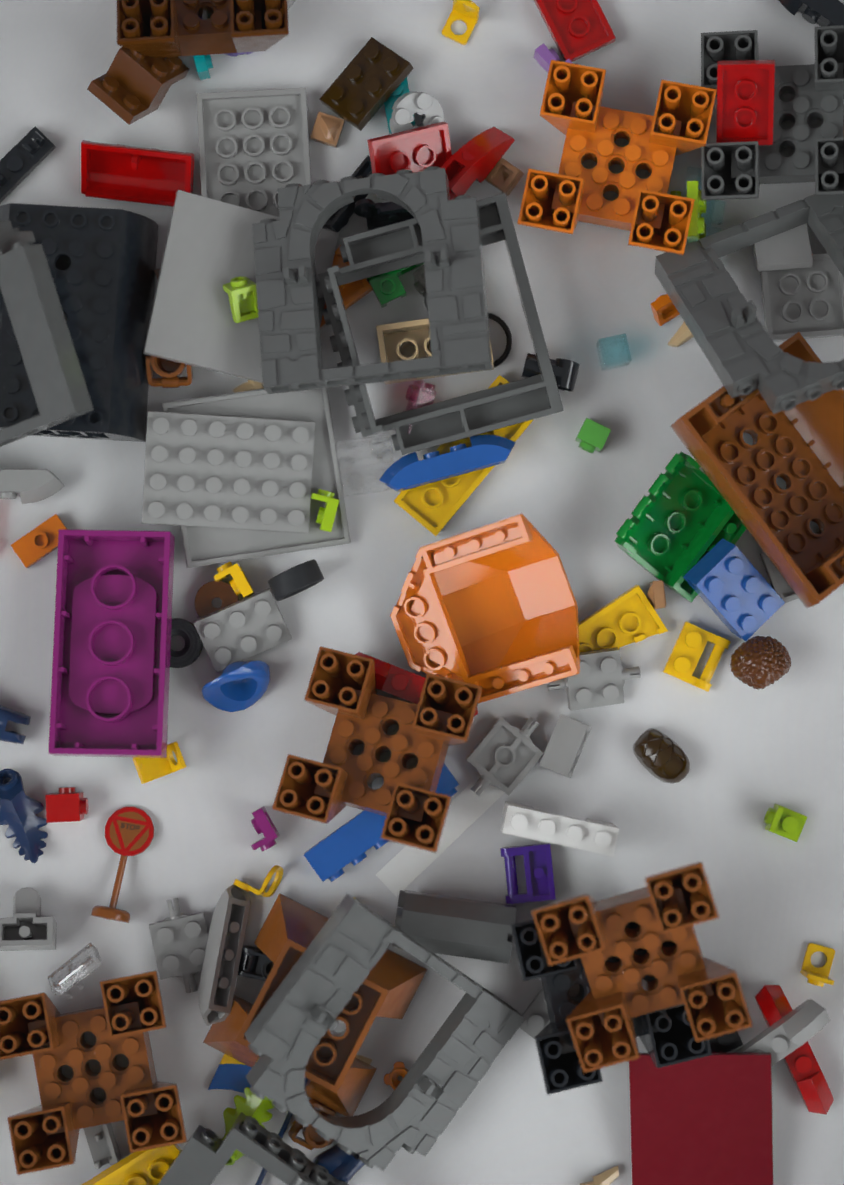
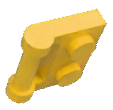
M684 622L662 672L709 692L712 686L710 681L724 650H728L731 641L691 623ZM708 641L715 645L699 679L692 675Z

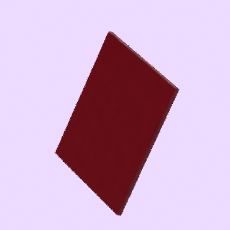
M639 1053L640 1058L629 1060L632 1185H773L771 1053H711L712 1055L661 1068H656L648 1053Z

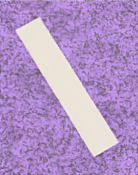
M479 775L450 803L437 853L406 845L376 876L397 897L400 890H404L505 792L499 787L489 784L478 796L476 794L477 790L473 792L470 788L481 777Z

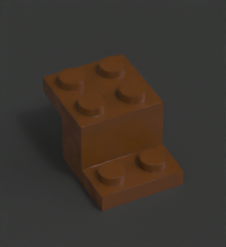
M121 47L107 73L92 80L87 90L130 125L157 110L170 86L185 78L190 69L182 63L179 57L153 58Z

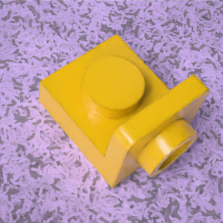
M228 562L216 569L218 574L213 576L216 582L230 575L233 579L229 583L237 596L242 594L244 598H247L255 593L240 564L232 565L231 562Z

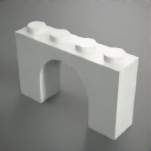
M505 801L500 830L505 834L614 856L619 828L612 823L588 818L581 820L536 810L531 806Z

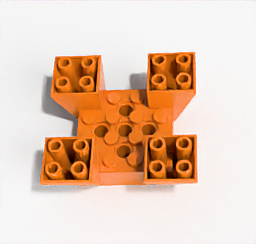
M551 60L540 116L566 135L558 174L528 169L518 224L572 235L578 221L631 231L628 245L684 255L695 199L670 195L668 190L675 156L706 146L717 89L661 80L654 116L601 106L606 69ZM618 138H625L629 144L625 147H619L614 142ZM585 160H593L597 165L594 168L587 169L583 167L582 163ZM617 164L622 166L624 170L619 174H614L609 168ZM641 169H645L651 175L646 179H641L636 173ZM608 191H614L617 193L618 198L609 201L603 195Z

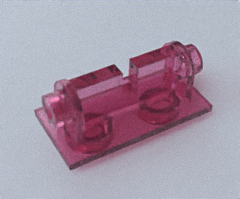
M424 380L413 381V384H410L406 392L408 403L405 411L433 404L436 391H434L435 385L429 383L424 385ZM412 424L409 426L408 434L411 433Z

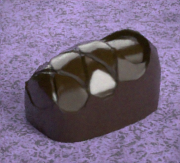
M650 728L641 734L633 745V752L636 758L660 781L671 784L678 783L687 776L690 770V762L687 755L677 743L661 731Z

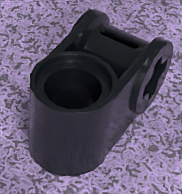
M243 945L238 975L266 981L270 974L268 969L269 963L272 961L259 948Z

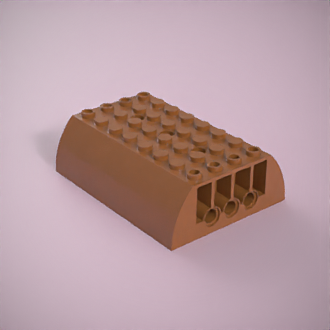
M797 332L778 346L783 352H787L805 362L822 363L800 332ZM723 386L670 426L806 608L820 603L844 583L843 389L831 390L815 400L799 403L791 410H782L773 414L757 388L747 395L731 398ZM743 433L751 435L753 445L745 443ZM777 477H781L786 482L785 490L778 487L776 483ZM810 521L815 522L819 526V534L811 531Z

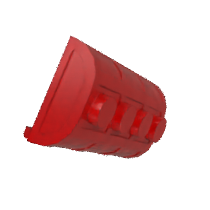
M86 140L81 142V193L85 194L86 197L174 207L178 190L193 194V153L98 143Z

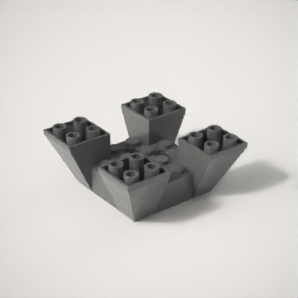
M844 25L815 27V64L775 66L773 145H758V141L706 143V146L701 147L702 200L759 198L760 184L815 182L816 196L844 195ZM758 30L701 33V87L717 89V61L759 60ZM785 93L794 95V99L790 102H784L780 97ZM812 119H819L823 122L818 128H811L808 125ZM785 120H791L795 123L791 129L780 127V124ZM786 147L795 150V153L790 157H784L780 154L781 150Z

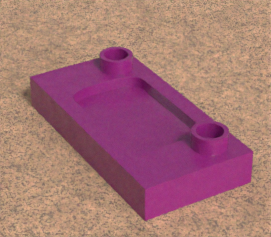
M59 529L49 754L54 756L166 758L175 537L170 531Z

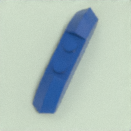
M476 435L470 437L471 447H466V444L450 447L449 453L440 455L439 451L430 452L423 455L424 460L419 461L417 453L413 452L394 462L384 472L379 481L400 492L505 463L516 442L496 435Z

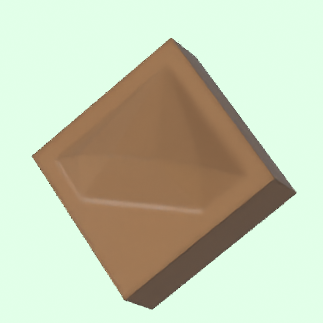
M318 112L310 139L337 148L345 120Z
M501 158L485 180L509 196L524 173Z
M662 580L650 582L647 599L654 609L666 607L664 581L662 582Z

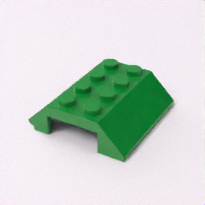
M681 451L680 454L676 453L665 467V474L661 473L648 490L649 495L647 497L644 496L632 511V518H627L617 531L616 535L618 537L615 539V542L623 552L657 580L664 581L667 587L692 603L698 594L683 576L722 538L735 545L747 528L709 477L699 469L700 465L697 461Z

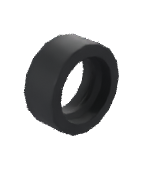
M312 559L276 575L268 581V584L276 600L281 601L324 580V576L316 560Z

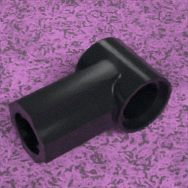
M527 353L522 377L529 378L540 375L536 355ZM550 359L558 389L572 392L580 364L567 359Z

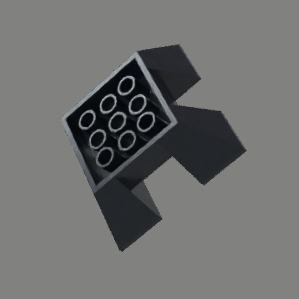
M534 919L511 924L522 981L541 977L550 1023L535 1036L546 1094L549 1095L603 1082L600 1069L583 1073L566 1020L567 1016L591 991L581 957L549 966ZM631 921L628 922L625 926L630 929H635L639 926V924L637 922ZM667 940L664 941L661 945L664 947H672L675 944V942ZM644 948L634 951L637 955H644L648 952ZM610 956L606 960L610 963H616L620 958ZM646 975L642 979L645 981H653L656 977L653 975ZM578 984L580 987L578 995L570 997V987ZM684 1003L632 1018L635 1036L640 1037L656 1068L712 1055L708 1039L696 1042Z

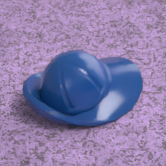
M263 661L233 662L223 670L220 677L202 687L203 698L214 707L223 711L236 712L245 710L256 703L266 692L270 683L269 665Z

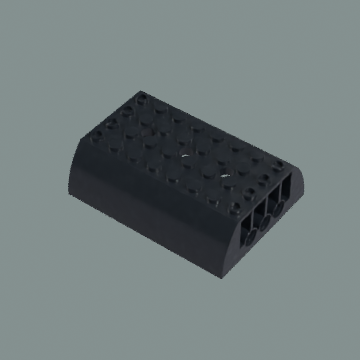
M16 203L1 205L0 221H11L12 228H19L20 231H32L36 241L32 244H42L62 310L67 314L66 323L94 409L30 436L145 442L149 387L146 356L150 355L143 354L154 303V270H156L158 224L148 217L123 209ZM61 256H68L71 259V265L66 270H59L56 267V261ZM0 288V430L38 416L40 412Z

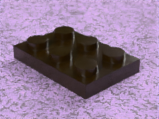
M371 37L319 100L324 106L361 131L414 68L410 62Z

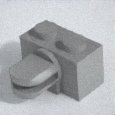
M28 887L18 890L14 896L13 918H0V951L56 950L57 922L54 917H41V897L36 890Z

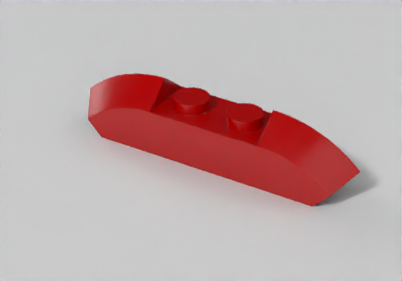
M361 652L356 654L374 660L377 689L417 705L419 704L425 677Z
M765 985L755 996L757 1005L768 1028L792 1011L780 985ZM807 1041L784 1057L783 1060L808 1111L826 1115L834 1099Z

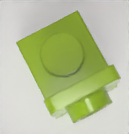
M245 276L232 278L230 283L223 284V290L229 296L234 322L240 323L258 318L255 282Z
M319 489L317 494L311 493V499L325 502L326 504L325 508L319 507L316 523L320 524V530L331 532L339 500L334 499L335 493Z
M775 804L773 808L769 807L763 822L766 823V830L797 842L807 816Z

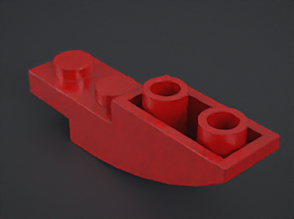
M492 127L475 136L456 151L441 166V169L445 168L448 176L450 200L464 195L475 180L482 183L513 144L514 138L498 128Z

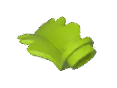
M249 1087L244 1088L246 1098L236 1095L234 1097L236 1109L227 1107L223 1112L225 1135L221 1140L223 1141L241 1112L246 1116L255 1118L264 1127L261 1123L269 1121L273 1117L272 1113L266 1111L275 1108L271 1102L272 1100L267 1097L260 1099L250 1091ZM236 1149L225 1165H233L244 1154Z

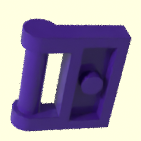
M550 843L500 848L501 857H504L508 893L505 895L506 904L556 900ZM523 855L527 893H519L515 856Z

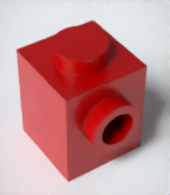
M75 787L59 788V793L45 795L47 823L84 820V815L88 814V799L83 798V792H76Z

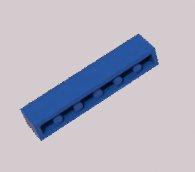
M444 763L436 793L452 797L458 792L455 787L459 783ZM363 810L303 854L322 882L328 878L331 882L345 873L342 868L351 862L355 866L367 857L365 852L374 846L377 850L389 841L380 838L386 816Z

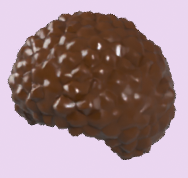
M756 636L742 643L735 650V653L731 655L730 668L736 678L749 687L759 690L774 684L775 681H778L788 673L792 662L786 647L777 641L776 638Z

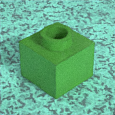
M586 418L575 441L580 443L579 448L593 454L594 451L600 452L611 429Z

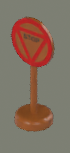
M124 807L116 810L108 818L105 825L107 844L115 853L120 854L121 857L109 907L96 905L92 909L91 916L129 923L130 921L129 912L116 909L127 857L143 853L150 846L154 838V825L151 818L145 811L136 807Z

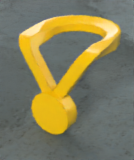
M275 865L267 874L260 890L239 879H235L233 885L245 891H251L256 895L271 897L281 882L283 867ZM276 872L275 879L272 885L270 886L268 892L266 893L265 890L267 889V886L272 876Z

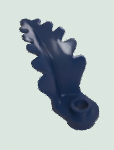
M3 769L0 771V825H9L5 836L6 838L16 837L13 847L15 849L21 847L18 851L19 855H25L24 860L36 863L38 857L43 855V851L40 849L46 847V843L41 839L48 837L47 832L39 830V828L47 825L46 819L37 816V814L44 810V806L41 802L25 794L22 777L17 771Z

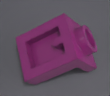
M264 806L252 813L254 818L251 822L258 834L263 833L265 836L251 845L253 851L259 847L262 852L277 844L274 839L280 835Z

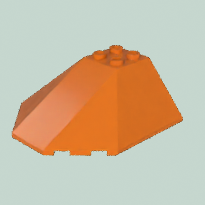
M522 513L419 548L414 565L401 589L398 602L390 615L410 668L417 672L422 671L426 674L430 673L482 686L478 703L580 673L578 607L559 553Z

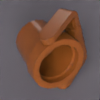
M146 356L147 378L150 386L179 388L180 386H188L192 383L193 372L191 365L159 357ZM187 366V377H179L178 375ZM152 368L162 378H153Z
M313 1099L308 1100L313 1108L320 1109L316 1111L321 1115L327 1117L328 1114H336V1111ZM296 1119L293 1121V1125L288 1132L293 1142L309 1150L326 1147L334 1141L332 1138L330 1141L325 1140L316 1132V1128L311 1124L305 1127ZM300 1129H302L305 1140L297 1136Z

